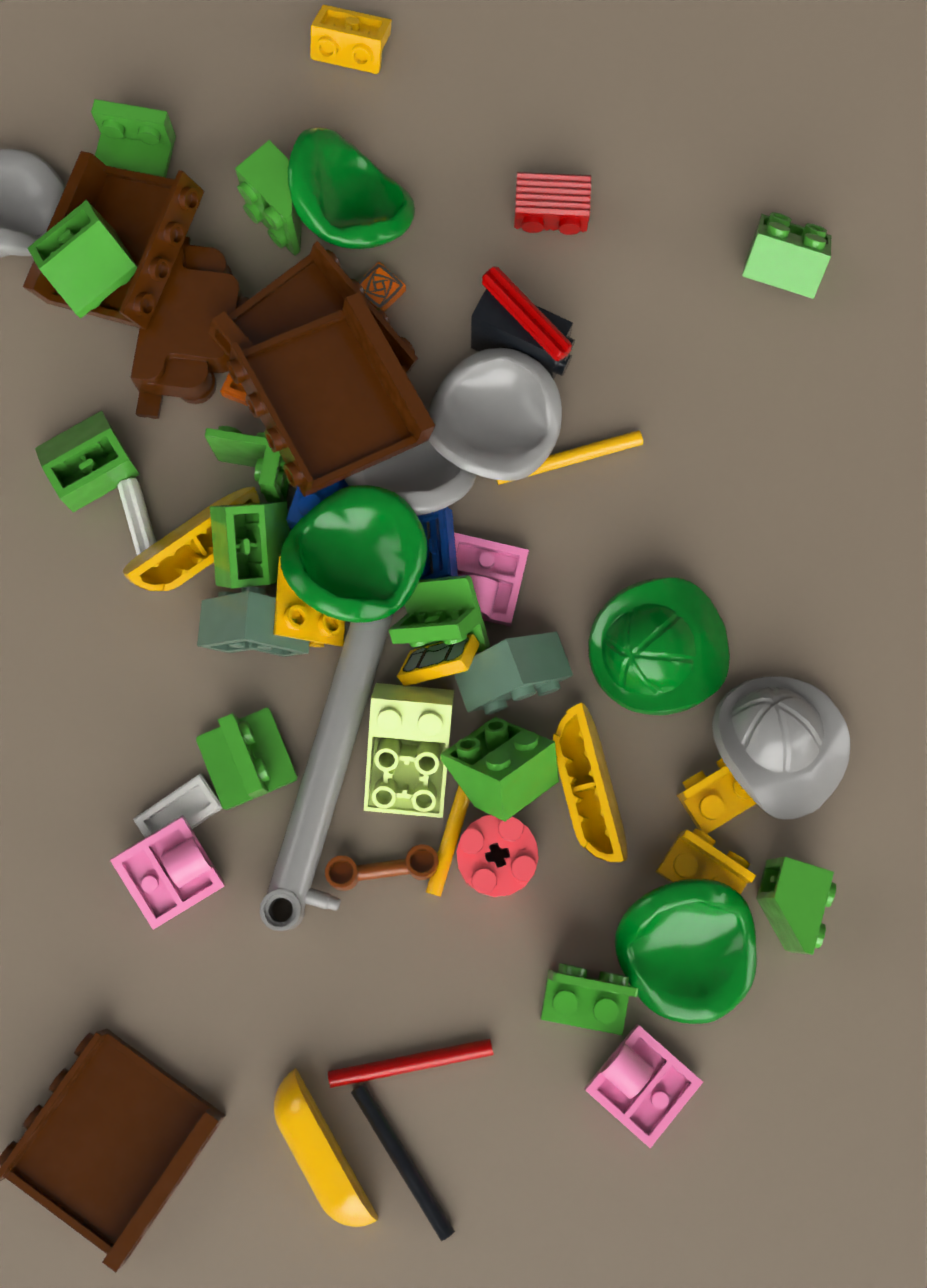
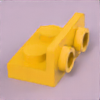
M322 5L311 24L310 57L315 61L378 74L381 69L382 50L391 34L392 19Z
M722 758L716 761L719 767L717 771L707 777L703 770L682 782L686 790L677 795L697 829L706 834L757 804L735 780Z
M697 828L693 832L687 829L680 832L655 871L670 882L685 879L718 881L735 889L739 894L742 893L747 883H752L756 877L754 873L748 870L750 866L748 861L731 851L725 855L713 847L716 841L711 836Z

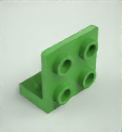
M94 99L91 113L101 133L95 156L106 166L166 178L176 139L167 111Z
M219 426L218 430L206 428L205 438L218 461L255 467V481H258L261 493L264 494L267 502L287 501L290 483L284 472L283 466L285 462L279 451L274 453L271 450L264 432H259L256 436L242 434L240 430L230 426Z
M559 963L558 971L548 969L540 1016L541 1020L623 1036L629 996L637 997L638 988L628 984L629 977L600 971L599 979L587 977V969Z

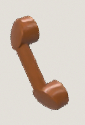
M425 844L412 847L405 859L356 865L351 858L341 855L332 858L327 863L325 877L328 883L339 891L351 890L359 881L410 874L417 880H426L436 873L439 860L436 851Z

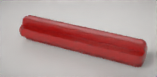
M493 266L482 276V285L555 361L564 359L570 353L572 343L499 267Z

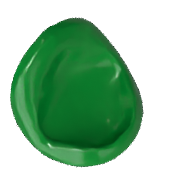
M309 128L298 136L290 155L288 185L298 216L315 235L323 241L338 247L366 249L387 244L402 236L409 229L415 215L412 197L396 181L377 168L354 145L336 131L328 128Z
M351 485L341 488L326 497L296 523L285 538L280 563L284 577L291 589L310 607L341 621L353 623L373 622L387 618L397 612L413 595L426 564L427 539L418 516L400 495L378 486Z
M653 578L637 582L620 590L597 614L588 640L589 662L599 686L617 704L637 713L669 715L693 708L721 688L729 670V643L722 618L710 598L698 586L681 578Z
M685 879L659 886L637 899L626 910L616 929L615 951L625 977H629L631 986L638 988V998L650 1010L666 1019L689 1024L713 1022L732 1011L744 999L752 987L757 968L754 920L745 899L735 889L724 883L709 879Z

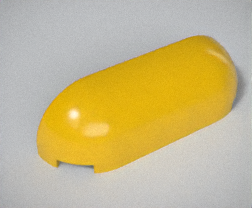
M246 487L219 499L210 506L260 503L255 487ZM210 506L131 560L123 569V574L126 578L145 590L169 591L179 587L212 564L214 556Z
M579 703L566 711V714L557 726L555 734H553L552 740L555 741L558 771L574 832L581 846L595 857L607 862H623L627 860L628 856L627 842L601 741L588 708L584 703Z
M297 1068L293 1069L282 1080L277 1089L274 1099V1116L281 1134L318 1202L329 1217L346 1226L361 1227L378 1221V1215Z

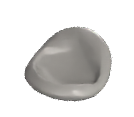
M0 149V258L10 255L31 256L28 247L46 233L65 189V185L57 172L41 157L28 151Z
M507 348L479 351L464 359L447 374L435 392L428 413L436 426L429 438V442L438 453L454 465L476 475L502 481H514L528 477L549 457L560 434L562 406L556 383L545 367L527 354Z
M428 440L423 444L345 478L348 486L372 485L393 491L405 499L416 515H425L444 509L463 498L473 486L476 474L454 465L438 453Z
M778 676L760 677L745 681L725 694L716 707L712 721L713 738L716 747L735 780L766 813L778 819L800 818L819 809L835 791L844 776L849 762L850 735L847 724L838 708L818 688L793 678Z

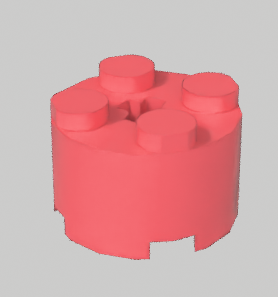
M485 815L477 819L461 835L456 851L458 870L465 883L476 892L493 898L509 896L524 888L535 874L539 860L537 842L530 829L515 817H511L505 822L492 815ZM497 845L499 850L506 849L508 858L503 859L504 866L497 867L495 862H487L485 854L491 853L490 846Z

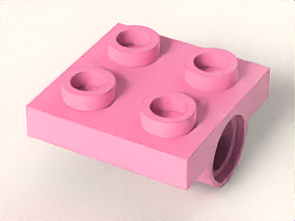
M454 532L458 576L469 575L472 578L483 620L511 627L529 550Z
M183 815L115 855L110 860L153 930L225 886V882Z
M636 1024L584 1089L644 1144L651 1148L703 1081L641 1026Z

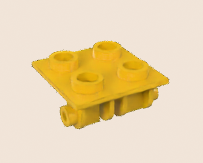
M279 556L273 635L310 641V647H324V644L343 647L345 621L322 614L301 600L287 583L281 568V556Z

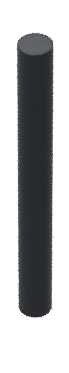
M363 1083L354 1089L351 1094L441 1241L447 1239L455 1232L454 1228L368 1087Z

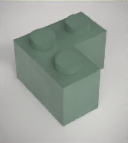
M242 587L240 593L222 591L218 593V597L202 600L197 641L198 647L226 653L256 650L287 657L308 654L310 641L273 635L276 596H267L266 590L263 588Z
M549 632L507 638L475 655L468 671L456 673L454 676L467 712L484 709L485 714L490 715L508 707L506 701L510 699L519 701L536 694V691L538 696H544L561 689L559 682L573 676L558 633Z

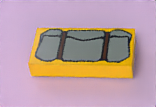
M472 633L467 635L465 640L456 644L447 645L444 642H439L410 650L397 677L403 686H409L468 671L480 643Z

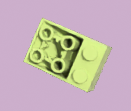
M383 683L375 684L370 704L364 811L443 818L447 768L441 761L440 754L450 747L454 690Z

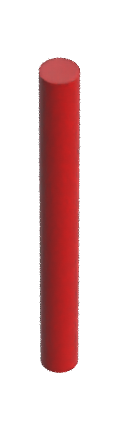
M489 1038L328 1071L330 1088L492 1056L491 1040Z

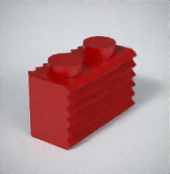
M517 172L514 228H522L528 233H538L543 229L546 231L549 229L553 231L559 230L562 234L566 235L587 231L590 217L591 175Z

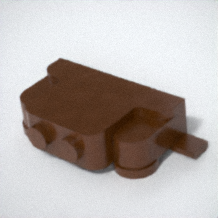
M185 237L147 329L139 328L131 372V380L139 391L136 415L139 417L159 419L163 395L180 397L190 404L204 403L213 396L217 386L214 373L228 372L227 361L230 358L209 335L211 321L222 311L229 315L249 300V297H243L239 283L227 265L224 255L212 247L190 245V237Z

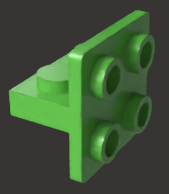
M469 575L419 580L413 595L405 603L407 614L388 629L392 644L409 643L411 647L417 648L439 642L451 645L462 642L467 638V635L473 633L480 643L477 652L490 648L472 578Z
M264 708L240 719L233 713L218 719L220 727L196 738L221 806L225 810L232 809L277 790L298 779L269 708Z

